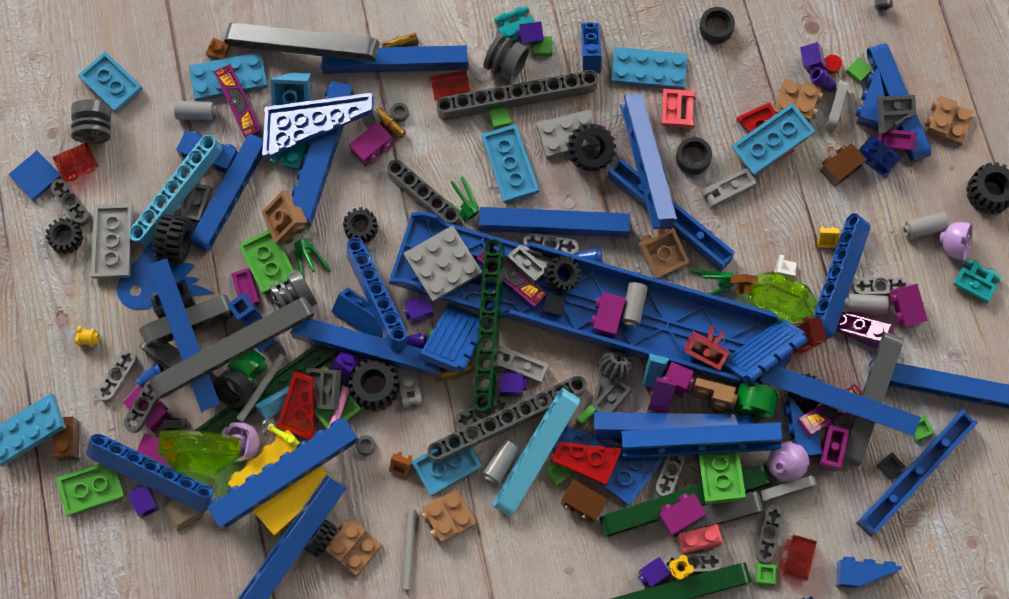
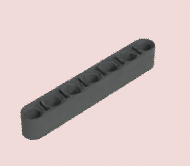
M888 332L883 333L861 396L883 403L904 338ZM854 415L843 457L844 462L860 466L875 422Z

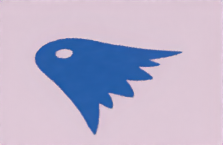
M153 240L131 264V277L119 279L117 294L119 300L128 308L141 310L153 307L150 296L157 293L147 265L158 262L154 258ZM169 263L175 282L177 283L185 279L193 296L214 294V292L206 288L193 285L199 278L186 277L194 268V264L182 263L181 265ZM134 285L141 287V293L137 296H133L130 293V289Z

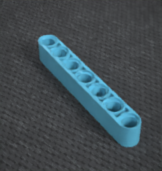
M205 135L199 140L129 230V236L133 241L142 246L151 243L162 216L165 214L173 215L222 152V144L212 135Z
M564 388L558 392L497 494L492 505L494 508L508 516L514 514L579 405L580 398Z

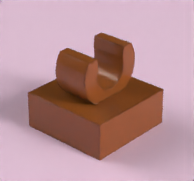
M213 38L206 51V55L216 60L225 59L231 46L229 43Z
M748 274L731 276V284L737 285L736 293L744 294L745 292L750 294L752 293L751 285L758 284V277Z
M402 452L394 453L391 458L389 472L407 478L411 469L412 456L409 455L406 458L402 456Z

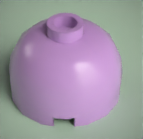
M955 222L948 226L945 232L941 233L940 243H943V249L948 256L957 260H966L970 250L969 241L970 239L972 240L973 224Z
M239 422L230 423L229 427L224 428L222 431L220 446L226 453L224 455L226 459L231 462H243L251 459L257 453L260 446V438L258 432L251 425Z
M791 441L782 442V448L771 451L768 456L769 470L780 481H796L807 473V466L809 465L808 454L801 445H796Z

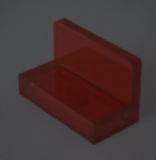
M466 71L430 77L435 101L442 97L470 92Z

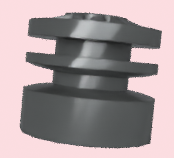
M500 33L490 45L483 67L487 70L491 69L495 74L501 69L500 76L513 82L525 65L529 48L519 42L515 43L512 47V39L509 37L506 39V36Z
M93 99L74 102L71 106V138L85 144H100L110 140L111 125L109 122L111 120V106L106 102Z
M298 269L287 274L289 284L285 285L281 279L277 280L281 286L280 289L277 290L274 283L269 284L271 296L279 309L302 297H306L311 307L317 304Z

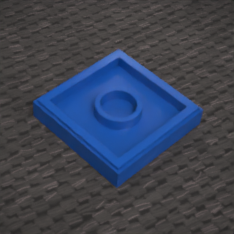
M38 150L8 174L33 201L51 187L53 181L62 178L61 174Z

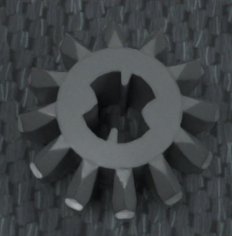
M607 350L599 361V370L604 373V376H608L610 380L615 379L617 382L619 380L624 381L630 375L633 367L632 360L628 359V355H624L622 352L619 353L616 350Z

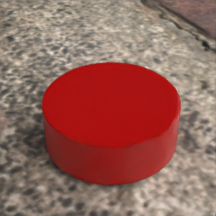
M832 54L825 58V70L827 73L835 74L840 71L842 60L839 56Z

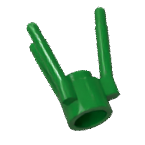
M461 176L470 201L466 200L455 182L451 181L452 186L463 201V204L460 206L461 210L455 205L453 206L459 211L462 219L466 217L467 220H470L480 212L478 210L479 206L475 202L465 178Z
M307 238L299 239L294 243L296 249L294 254L297 259L298 270L303 278L300 256L306 258L312 272H315L310 258L312 252L328 272L331 271L314 245L310 244Z
M692 270V273L704 274L702 276L704 279H717V285L721 286V288L707 292L708 294L715 295L721 292H729V287H734L735 285L731 284L733 272Z

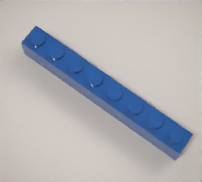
M331 81L330 87L327 86L325 90L326 99L355 94L353 86ZM344 126L309 140L308 146L310 148L308 153L304 154V166L298 172L297 180L299 181L297 187L294 186L292 190L293 204L295 207H301L307 220V226H312Z
M345 418L333 421L325 431L320 430L313 435L314 438L308 442L303 441L296 446L297 449L291 453H284L276 463L267 464L259 474L250 475L242 485L233 486L228 490V494L222 498L219 496L210 502L211 505L207 508L219 527L225 530L359 442Z

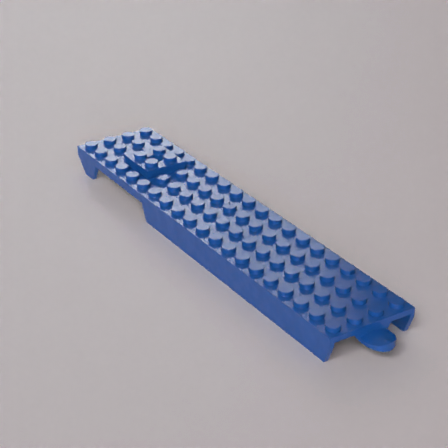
M426 211L412 212L389 279V284L424 295L427 294L403 253L453 224L445 222L433 213ZM453 225L482 272L483 265L476 258L485 249V244L489 240L496 239L500 241L505 248V258L516 247L522 245ZM533 242L522 246L528 247L530 250L543 252L542 255L552 259L553 257L568 256L569 259H574L573 264L578 263L576 268L581 269V272L578 273V275H581V278L578 279L580 283L576 285L577 287L567 292H554V288L550 289L548 287L550 283H545L547 277L544 276L536 282L545 292L566 297L562 317L543 313L547 295L533 308L503 283L501 317L645 360H648L649 354L669 358L667 364L669 367L671 362L694 371L693 374L737 387L744 381L726 370L723 366L718 370L684 351L683 347L692 331L707 338L710 326H713L715 330L712 333L711 341L719 335L720 331L724 332L723 338L717 344L727 348L729 351L728 356H730L779 320L777 313ZM499 246L493 247L494 249L499 251ZM558 268V276L565 282L567 280V273L563 268ZM483 274L442 297L441 300L480 311ZM629 283H641L648 287L640 325H636L635 328L624 326V323L621 321V314L614 339L592 333L591 319L593 315L597 316L598 309L595 308L597 298H602L603 292L626 298ZM491 284L488 288V291H494L496 289V284ZM489 303L487 311L493 310L495 303ZM791 354L782 361L777 359L779 363L776 366L786 367L791 360ZM761 376L753 382L747 381L749 382L748 386H755V383L763 385V382L760 381Z

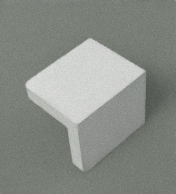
M780 255L776 263L773 279L792 283L796 277L795 269L797 263L783 260L784 255Z

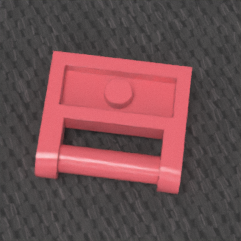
M663 89L661 126L693 129L695 127L693 110L696 92ZM682 98L687 100L686 119H681Z

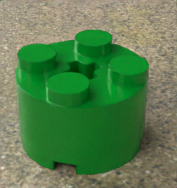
M255 349L229 362L227 365L230 369H237L249 378L252 386L255 383L254 377L258 373L261 375L268 366L266 365V358Z
M749 382L740 383L734 412L740 415H752V419L757 421H764V418L771 419L774 414L778 393H775L774 389L765 385L755 383V386H748Z

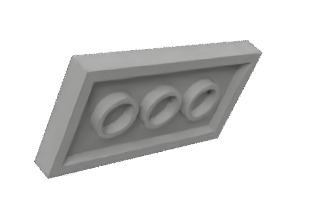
M132 204L94 205L91 260L92 279L131 277L132 239L129 236V230L133 226L134 206Z

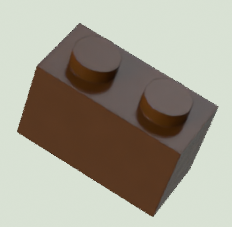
M852 143L847 147L843 145L836 152L837 155L833 158L829 156L822 163L823 167L820 172L834 187H837L859 170L867 160Z
M73 416L63 417L66 428L53 436V457L58 461L79 460V421Z
M573 479L561 499V504H563L562 507L568 512L573 513L575 511L580 514V518L585 522L590 523L592 521L595 523L608 499Z

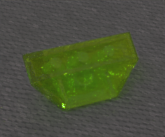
M773 271L753 275L758 277V284L751 285L752 293L745 294L758 307L777 313V315L794 322L811 321L814 318L818 301L809 286Z
M190 430L161 431L159 434L158 453L176 472L217 475L239 459L241 438L216 432Z

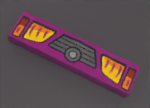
M229 64L215 70L216 78L244 138L249 134L254 135L261 132L262 130L232 65Z
M494 248L491 249V253L493 254L498 252ZM484 250L476 258L482 265L484 263ZM505 258L503 283L530 306L535 308L545 298L547 292L536 283L533 285ZM498 265L491 266L490 272H495L498 269Z
M856 384L845 389L846 391L862 395ZM821 404L800 417L797 422L809 437L847 412Z

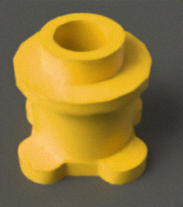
M78 326L75 338L76 345L79 347H83V345L94 347L99 343L100 334L97 333L96 329L86 330L82 326Z
M681 555L679 559L671 561L669 564L671 574L679 580L686 578L694 571V567L687 561V556ZM677 566H682L684 571L680 572Z

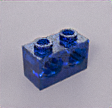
M871 135L859 149L867 159L865 163L885 178H887L902 158V156L874 135Z

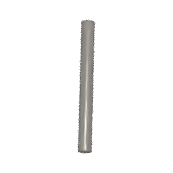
M280 353L251 398L236 417L240 422L243 423L286 359L283 354Z
M408 509L403 590H411L415 509Z

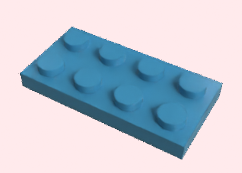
M615 47L611 83L684 90L687 54Z
M257 52L190 65L189 69L195 101L225 96L214 71L229 64L232 65L244 92L267 88L262 53Z
M792 103L731 147L751 174L755 176L814 135L815 130Z
M514 124L481 134V139L503 203L539 193V188L517 125Z
M54 394L46 395L0 424L1 467L66 428Z

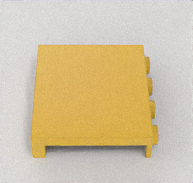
M289 430L284 432L286 434L293 436V434ZM277 435L271 445L268 444L260 450V455L246 462L243 470L235 472L230 477L228 484L231 487L242 485L247 477L252 474H259L263 471L262 468L269 463H276L280 460L279 457L286 452L291 453L297 448L292 447ZM321 466L253 512L273 535L278 538L288 529L324 477L330 475Z

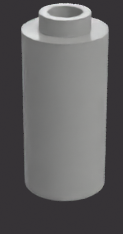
M176 101L174 115L176 120H214V117L218 115V107L214 105V102Z
M940 212L906 221L905 226H903V232L906 237L912 240L946 231L949 223L945 213Z
M635 282L629 283L621 318L624 326L635 328L636 325H640L648 289L646 285Z
M848 293L844 309H846L847 313L887 315L888 296Z
M503 439L483 471L484 479L491 484H495V482L500 483L520 448L512 442Z

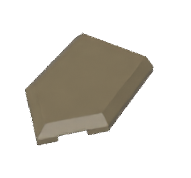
M176 469L211 488L215 479ZM167 497L164 506L177 531L199 520L204 512L196 511Z

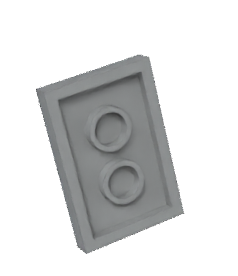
M591 110L537 123L546 159L567 154L568 147H566V142H569V135H572V131L579 128L578 126L595 124ZM594 136L587 137L583 141L582 150L599 146L598 139Z

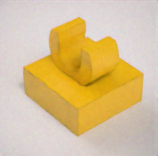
M821 226L817 240L818 247L836 248L840 235L839 228H824V226Z

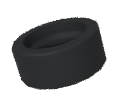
M723 7L709 8L704 12L700 20L699 30L702 37L710 43H724L733 34L735 26L734 16ZM718 17L725 20L728 24L727 30L723 33H713L706 26L708 19Z
M691 137L683 140L678 146L676 154L678 167L683 172L691 175L704 172L711 162V147L702 138ZM697 147L701 149L705 154L704 161L700 165L687 163L683 159V152L686 148Z
M237 369L225 370L214 381L216 395L224 404L230 407H241L253 395V387L249 378ZM227 381L238 389L240 395L230 389Z

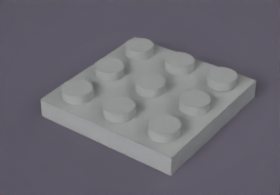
M453 225L403 253L406 261L433 303L483 274Z

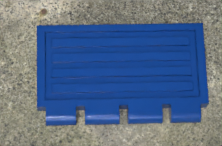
M448 304L422 349L419 359L454 373L456 371L464 372L477 349L480 316ZM487 323L486 326H485L486 330H487L488 327H489V324H488V323Z
M781 318L728 356L723 367L745 383L747 381L753 382L763 375L762 370L767 372L778 364L777 359L782 361L794 352L793 348L797 350L808 342L806 334Z

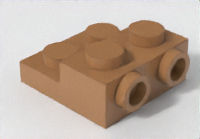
M784 79L774 109L775 113H779L793 103L808 123H810L811 119H815L818 111L815 105L820 103L823 95L820 92L821 87L804 81L802 84Z
M940 96L938 100L934 99L930 109L933 111L932 116L929 115L925 126L928 127L926 134L961 146L974 111L958 106L957 101Z
M282 190L262 211L275 243L290 244L294 241L293 237L296 234H300L305 230L304 226L307 224L304 213L301 207L294 206L288 191Z
M674 228L658 229V234L652 237L650 234L640 238L641 242L637 244L654 278L663 276L689 263Z
M696 378L691 391V395H695L696 399H710L708 407L720 413L727 412L728 410L732 411L737 400V394H734L735 387Z
M458 489L422 506L423 512H421V515L426 523L430 522L433 527L430 532L435 541L439 539L441 544L477 525Z
M350 518L349 521L345 519L338 527L340 532L330 542V546H327L326 552L357 577L383 545Z

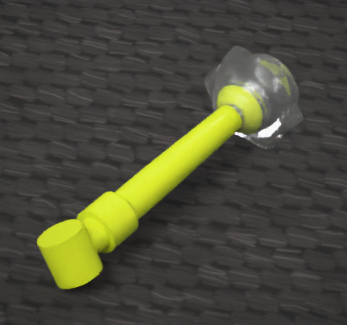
M272 417L262 422L260 430L266 436L275 433L292 447H296L299 444V441L294 436L277 429L278 423Z

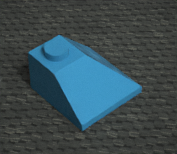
M289 73L271 78L272 106L311 100V73Z

